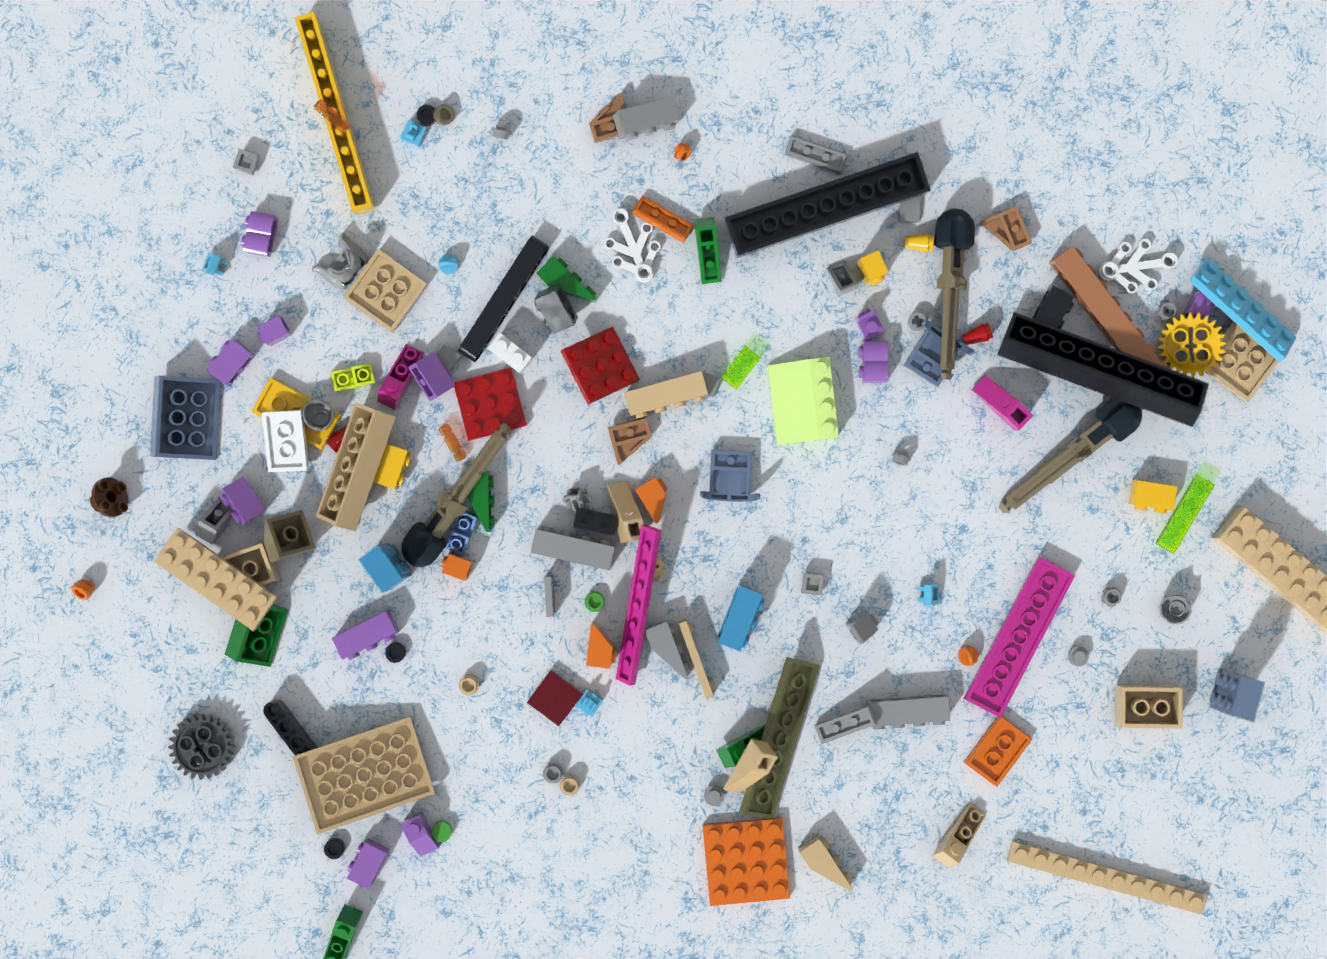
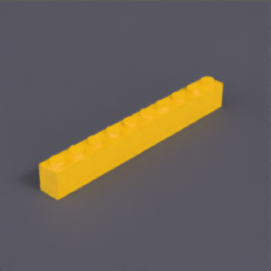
M315 12L297 16L295 21L352 212L360 215L376 210L320 20Z

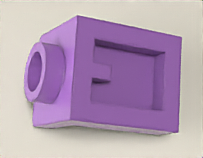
M868 308L858 313L860 317L856 319V322L865 341L885 332L876 315V309L870 311Z

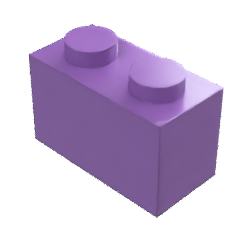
M235 339L228 340L223 344L222 352L209 361L208 365L210 366L207 368V371L227 386L233 384L256 356Z
M434 351L408 367L429 402L456 386L451 374L442 365L441 358Z
M244 476L227 485L221 491L220 498L225 506L229 505L233 511L231 514L237 523L240 522L242 526L261 516L266 510Z
M369 838L365 843L361 842L356 851L359 854L356 861L352 860L347 868V871L350 872L347 879L369 889L390 849Z

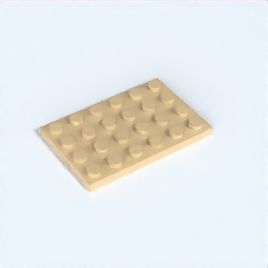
M411 717L292 756L317 835L435 794Z

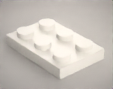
M303 410L262 412L268 472L309 470Z

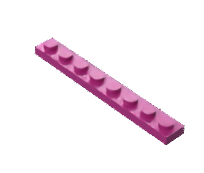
M641 525L616 679L629 686L636 684L662 531L649 525Z

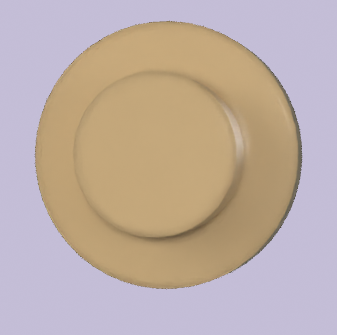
M466 675L460 680L459 689L465 695H473L479 689V681L473 675Z
M573 775L563 777L560 782V789L566 795H574L580 788L578 778Z

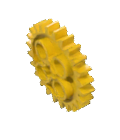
M1191 311L1187 318L1182 313L1180 315L1181 320L1174 317V324L1168 322L1166 325L1169 330L1162 329L1161 332L1165 336H1160L1158 339L1164 342L1158 345V348L1164 349L1159 356H1166L1164 362L1171 363L1169 369L1175 367L1177 372L1183 371L1185 375L1191 372V376L1194 378L1196 372L1203 376L1204 369L1210 373L1212 371L1211 365L1217 368L1218 363L1215 360H1223L1219 353L1226 352V349L1221 348V346L1227 344V341L1221 340L1226 334L1218 332L1222 326H1214L1216 319L1209 322V315L1204 319L1201 318V312L1194 317ZM1190 327H1193V343L1197 344L1193 350L1195 362H1191L1192 350L1191 346L1187 345L1191 341ZM1200 329L1205 330L1208 337L1205 339L1199 338L1197 331ZM1179 330L1184 331L1187 336L1186 339H1178L1176 332ZM1206 350L1209 354L1208 358H1200L1198 351ZM1185 351L1187 359H1179L1177 352Z

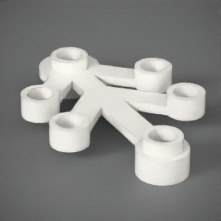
M621 208L617 209L613 213V221L616 225L620 226L628 246L616 242L613 238L605 239L604 246L607 250H616L633 257L636 265L623 261V258L620 256H615L612 259V266L616 269L622 268L632 272L638 282L647 283L654 276V270L651 265L656 253L660 251L661 245L658 241H651L649 243L648 255L643 262L641 252L648 235L653 231V226L647 222L643 223L636 243L627 223L629 220L627 211ZM621 214L625 218L623 221H618L617 216ZM645 225H649L651 227V230L649 232H645L643 230V227ZM613 241L614 245L613 247H607L606 243ZM657 244L659 247L654 251L651 249V245ZM616 259H620L622 261L620 266H616L614 264V261ZM641 270H646L648 272L647 276L642 277L640 275Z
M1142 239L1138 242V248L1126 264L1118 265L1124 255L1128 254L1132 249L1130 243L1123 242L1118 246V252L1113 259L1105 261L1099 266L1098 273L1105 281L1114 280L1124 287L1127 294L1135 293L1138 290V285L1136 282L1128 281L1120 273L1128 272L1143 283L1147 291H1152L1158 286L1157 280L1149 278L1140 270L1157 267L1169 270L1177 265L1178 258L1174 253H1166L1160 259L1138 262L1145 251L1149 250L1152 245L1149 239ZM1142 242L1147 243L1146 249L1142 247ZM1122 245H1126L1128 247L1127 252H1124L1122 250ZM1166 258L1170 260V265L1165 264ZM1106 268L1111 269L1110 275L1105 273ZM1149 281H1152L1154 283L1153 288H1150L1148 286ZM1129 284L1134 286L1133 291L1128 289Z

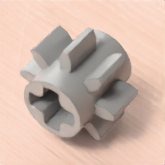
M580 487L570 488L567 491V495L564 496L567 509L572 508L573 511H577V508L585 509L587 507L586 503H590L587 490H581Z

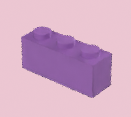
M387 610L332 637V640L341 659L348 657L351 660L360 656L359 651L365 648L368 652L378 647L377 642L383 639L386 643L396 638L395 633L399 632V629L390 611Z

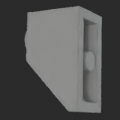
M220 497L200 518L195 533L196 536L212 545L224 532L232 518L231 513L233 511L229 505H224Z
M865 611L845 625L856 642L861 645L878 631L876 625L879 623L873 614L869 615Z

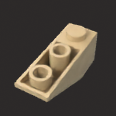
M627 481L607 485L613 514L617 516L616 528L620 544L639 540L641 525L644 524Z
M751 739L723 789L741 793L767 775L778 758L770 745L764 741Z
M969 803L942 838L933 856L948 868L959 864L986 814Z
M817 835L798 848L799 853L811 870L849 891L853 890L851 877L847 871L845 873L841 871L839 867L842 864L836 855L832 857L828 850L831 847L825 838L821 840Z

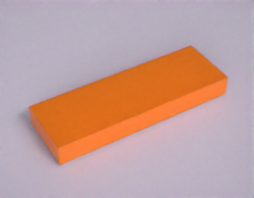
M641 196L632 211L633 215L682 243L686 241L694 227L692 223L644 196Z

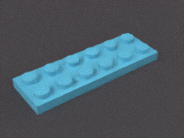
M1206 257L1189 281L1277 361L1281 362L1284 360L1296 339L1292 331L1286 329L1275 316L1264 309L1261 303L1256 302L1245 289L1234 282L1231 276L1226 275L1215 262Z

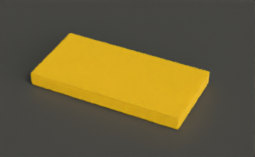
M270 377L251 412L262 417V412L303 410L304 406L313 399ZM334 411V422L324 431L313 430L305 423L307 443L323 451L327 444L325 441L333 433L342 415Z

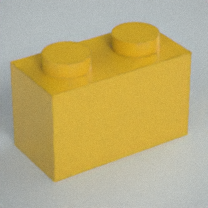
M879 250L860 258L856 263L865 286L868 284L875 286L883 282L885 276L889 273Z
M387 444L374 482L393 489H398L399 486L402 487L405 480V475H403L404 469L409 467L412 456H410L411 451Z
M1132 480L1128 504L1135 505L1134 509L1147 511V507L1155 508L1154 512L1166 514L1167 510L1174 511L1177 486Z

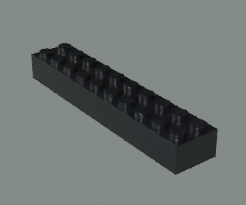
M916 152L725 217V223L736 256L740 258L928 194L931 189L919 153Z
M1015 312L1012 315L997 353L1001 357L1190 427L1194 426L1202 412L1209 386L1207 382Z

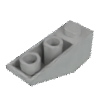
M666 620L645 628L651 649L684 679H688L687 673H690L687 661L683 662L680 654H683L680 642L676 643L673 636L676 635L673 623L668 624Z

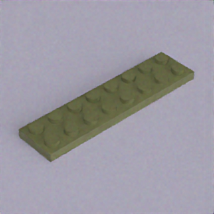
M786 657L761 741L767 742L778 758L767 775L746 788L739 810L740 813L773 819L820 665Z

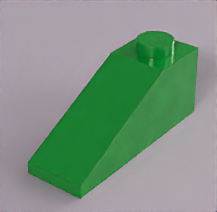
M714 217L694 219L702 284L722 282Z

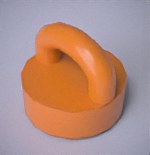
M81 579L75 582L71 590L77 598L88 600L95 590V585L90 580Z
M968 645L963 646L959 650L958 659L963 665L973 666L978 661L979 653L974 647Z

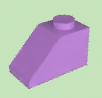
M423 811L405 819L401 823L408 842L420 857L439 848L436 840L432 837L431 829Z

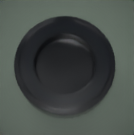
M423 105L418 109L417 119L422 125L431 126L436 122L433 117L435 108L431 105Z
M399 642L391 643L386 648V658L392 663L402 661L406 656L405 646Z
M339 838L328 840L324 846V853L330 859H338L345 852V844Z

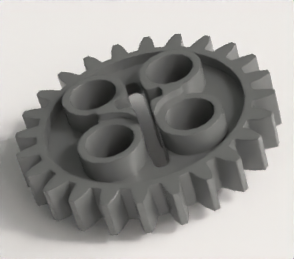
M204 713L200 714L199 719L196 714L191 716V720L188 717L185 718L184 723L180 722L177 724L179 729L172 731L176 736L169 738L170 741L174 742V744L168 746L169 749L174 750L169 756H175L176 758L172 764L179 763L177 770L185 769L184 776L191 773V779H194L197 774L199 780L204 779L205 775L210 779L212 778V773L215 776L219 775V769L224 771L226 769L224 764L232 762L228 757L234 756L230 749L235 748L236 745L230 744V741L235 739V737L228 736L232 730L228 729L225 731L224 728L227 723L220 725V718L212 721L213 715H209L207 719ZM203 728L209 731L208 738L202 735ZM185 738L191 740V748L185 745ZM201 744L205 745L203 749L199 748ZM212 746L219 748V755H215L212 752ZM195 756H199L201 758V765L195 763Z

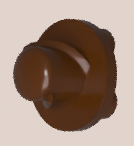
M110 477L98 480L92 488L90 497L92 508L110 518L117 517L128 510V495L125 483Z

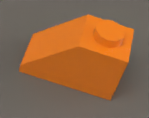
M656 477L635 489L655 524L660 521L666 496L664 490L667 489L662 479L657 480Z

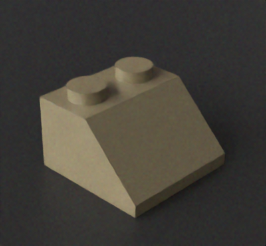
M303 510L265 520L263 545L270 563L301 555L315 548Z

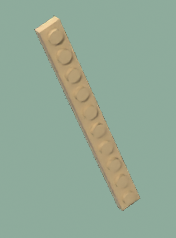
M1016 841L1011 842L1007 857L1008 862L1201 915L1207 899L1205 893Z

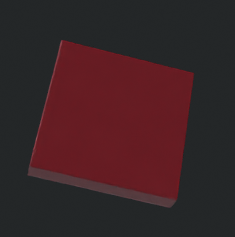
M551 670L527 703L557 726H560L583 693Z

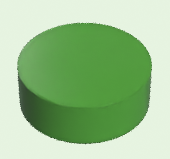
M594 591L586 596L585 606L589 611L598 612L604 607L605 599L601 593Z
M438 821L432 827V837L438 842L447 841L452 835L451 825L446 821Z

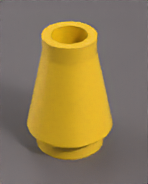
M925 233L905 236V248L926 253L933 251L934 235Z

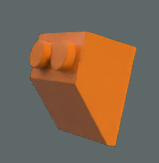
M592 622L586 666L611 668V665L616 662L617 650L613 649L614 644L597 622Z

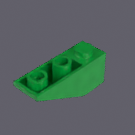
M553 256L536 273L549 287L560 283L565 294L594 303L597 301L594 297L596 293L589 286L585 288L580 283L582 279L575 272L571 274L566 269L568 265L560 257L556 259Z
M485 471L467 496L486 532H491V528L495 527L494 515L491 516V507H494V495H491V487H494V476L490 475V471Z
M765 725L716 749L724 768L736 767L751 739L761 741Z
M344 904L335 922L323 959H345L363 911Z

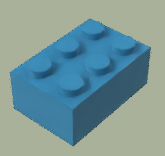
M389 543L376 546L358 559L382 593L392 590L412 576L410 574V566L406 561L402 562L398 557L399 551L393 544L390 545Z
M738 583L717 636L719 644L740 652L742 647L746 649L750 639L747 634L749 629H754L757 621L756 611H761L765 601L762 598L763 594Z

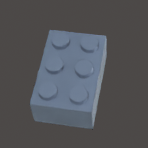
M1221 669L1215 678L1216 688L1210 696V708L1230 716L1254 722L1265 682Z

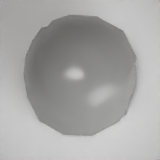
M322 399L310 400L304 406L302 412L306 425L316 431L328 429L333 424L335 418L331 405Z
M1170 594L1160 604V615L1170 624H1182L1189 619L1192 613L1191 603L1180 594Z

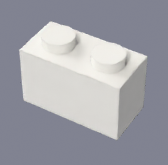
M501 333L497 335L487 348L521 375L533 360L530 355Z

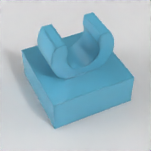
M408 120L400 138L420 148L428 129Z
M208 252L202 271L211 275H224L223 272L218 270V265H227L228 263L220 260L221 256Z
M931 583L917 587V590L924 592V597L917 598V601L924 602V605L939 604V584Z
M586 689L576 707L593 717L604 699Z

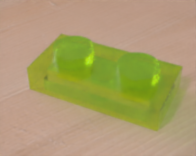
M745 346L722 375L721 379L737 390L761 357Z

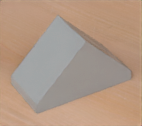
M845 260L827 267V272L838 297L854 291L860 286Z

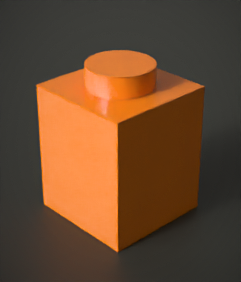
M449 553L448 557L444 556L442 560V573L466 581L474 561Z

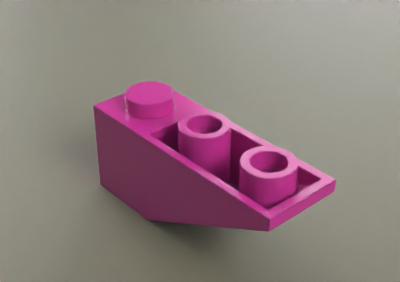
M407 344L404 346L378 390L377 402L396 410L413 378L408 367L422 359L424 352Z
M986 375L971 389L1014 431L1020 430L1034 416L1018 400Z

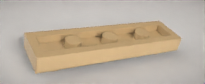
M685 619L679 622V626L707 700L714 697L713 691H716L713 680H708L693 640L692 635L695 634L692 623L688 624Z

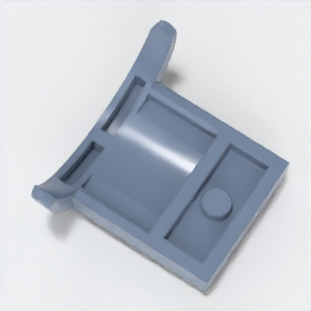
M925 319L922 323L925 332L903 366L938 387L943 380L940 375L943 372L942 368H940L942 330ZM956 340L955 360L960 352L969 356L975 353L972 348Z
M711 450L709 492L700 491V497L708 500L729 502L759 500L760 494H750L752 452Z

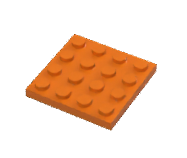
M782 817L702 824L710 906L790 899Z

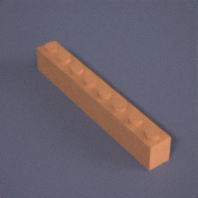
M1071 246L1049 262L1114 349L1169 369L1168 365L1156 356L1155 348L1151 344H1147L1143 339V332L1139 328H1135L1131 323L1132 318L1130 315L1121 310L1119 307L1120 303L1116 297L1108 293L1107 285L1095 276L1094 268L1090 264L1085 263L1082 259L1083 254L1078 248Z

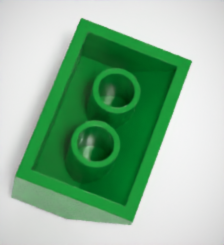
M272 605L255 631H252L235 619L224 655L236 662L271 667L288 609Z

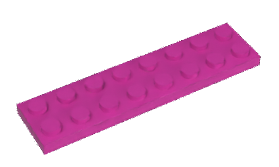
M1037 557L964 696L965 700L1001 718L1075 575L1041 557Z

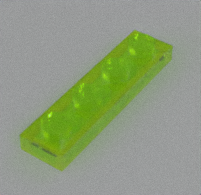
M1199 475L1194 476L1158 537L1156 545L1171 554L1176 553L1215 484Z

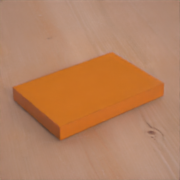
M997 716L964 763L998 787L1032 741V738L1003 716L1001 718Z

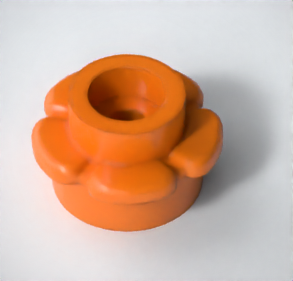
M678 144L674 149V158L679 159L681 162L685 161L692 154V149L689 147L690 144Z

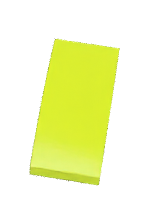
M371 363L330 372L334 392L375 383Z

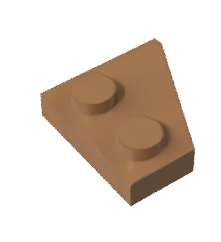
M622 93L589 122L595 144L619 137L613 115L617 110L626 108Z
M1017 206L980 221L982 226L1012 251L1032 244Z
M647 417L608 427L618 465L622 464L627 457L652 438Z

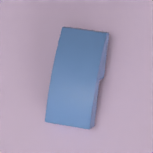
M466 510L463 515L455 519L445 549L461 555L465 554L478 519L477 514Z

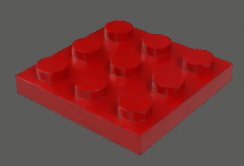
M613 326L560 351L587 405L640 380Z
M512 368L454 382L468 441L490 436L495 430H500L499 425L504 423L509 425L511 430L527 426Z

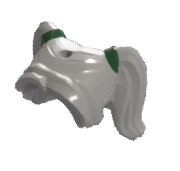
M341 233L339 243L343 247V251L330 264L329 268L318 264L312 267V271L319 273L335 288L344 290L347 288L349 280L358 272L360 267L368 263V256L360 247L349 240L345 233Z

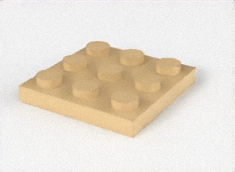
M377 249L343 298L394 333L428 284L380 249Z
M1232 320L1223 332L1226 335L1221 338V340L1227 341L1226 345L1221 346V348L1226 349V352L1219 353L1223 360H1215L1218 363V367L1216 368L1211 365L1212 371L1208 373L1204 369V372L1244 402H1249L1279 361Z

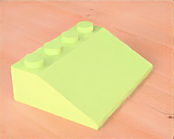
M830 357L768 365L777 445L838 438Z

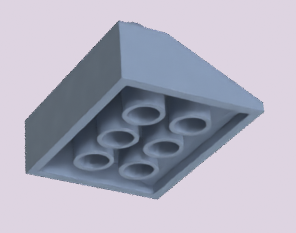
M154 376L151 457L216 460L221 381Z

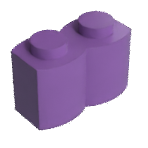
M251 211L250 216L248 215L245 220L247 232L241 240L243 250L247 253L271 257L278 218L275 215Z
M863 341L862 346L858 348V356L862 358V366H859L858 371L859 378H862V383H887L889 378L888 341Z

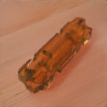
M323 100L317 101L314 109L319 113L322 112V116L333 126L336 125V128L341 133L346 132L350 124L345 119L342 120V117L330 106L327 107L328 104Z
M445 424L439 428V432L442 436L444 435V441L451 453L454 452L455 460L459 462L465 459L467 455L464 450L460 449L462 446L455 434L451 433L450 425Z

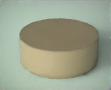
M442 104L434 110L433 117L439 125L446 126L454 120L455 113L452 107Z

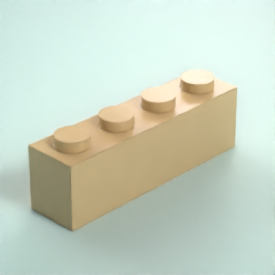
M703 371L624 392L630 416H636V419L648 416L647 412L655 410V413L667 411L666 407L671 405L678 408L685 406L686 401L694 400V403L706 400L705 396L709 395Z

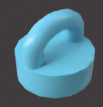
M445 254L439 259L438 265L443 273L450 275L458 270L459 261L454 255Z

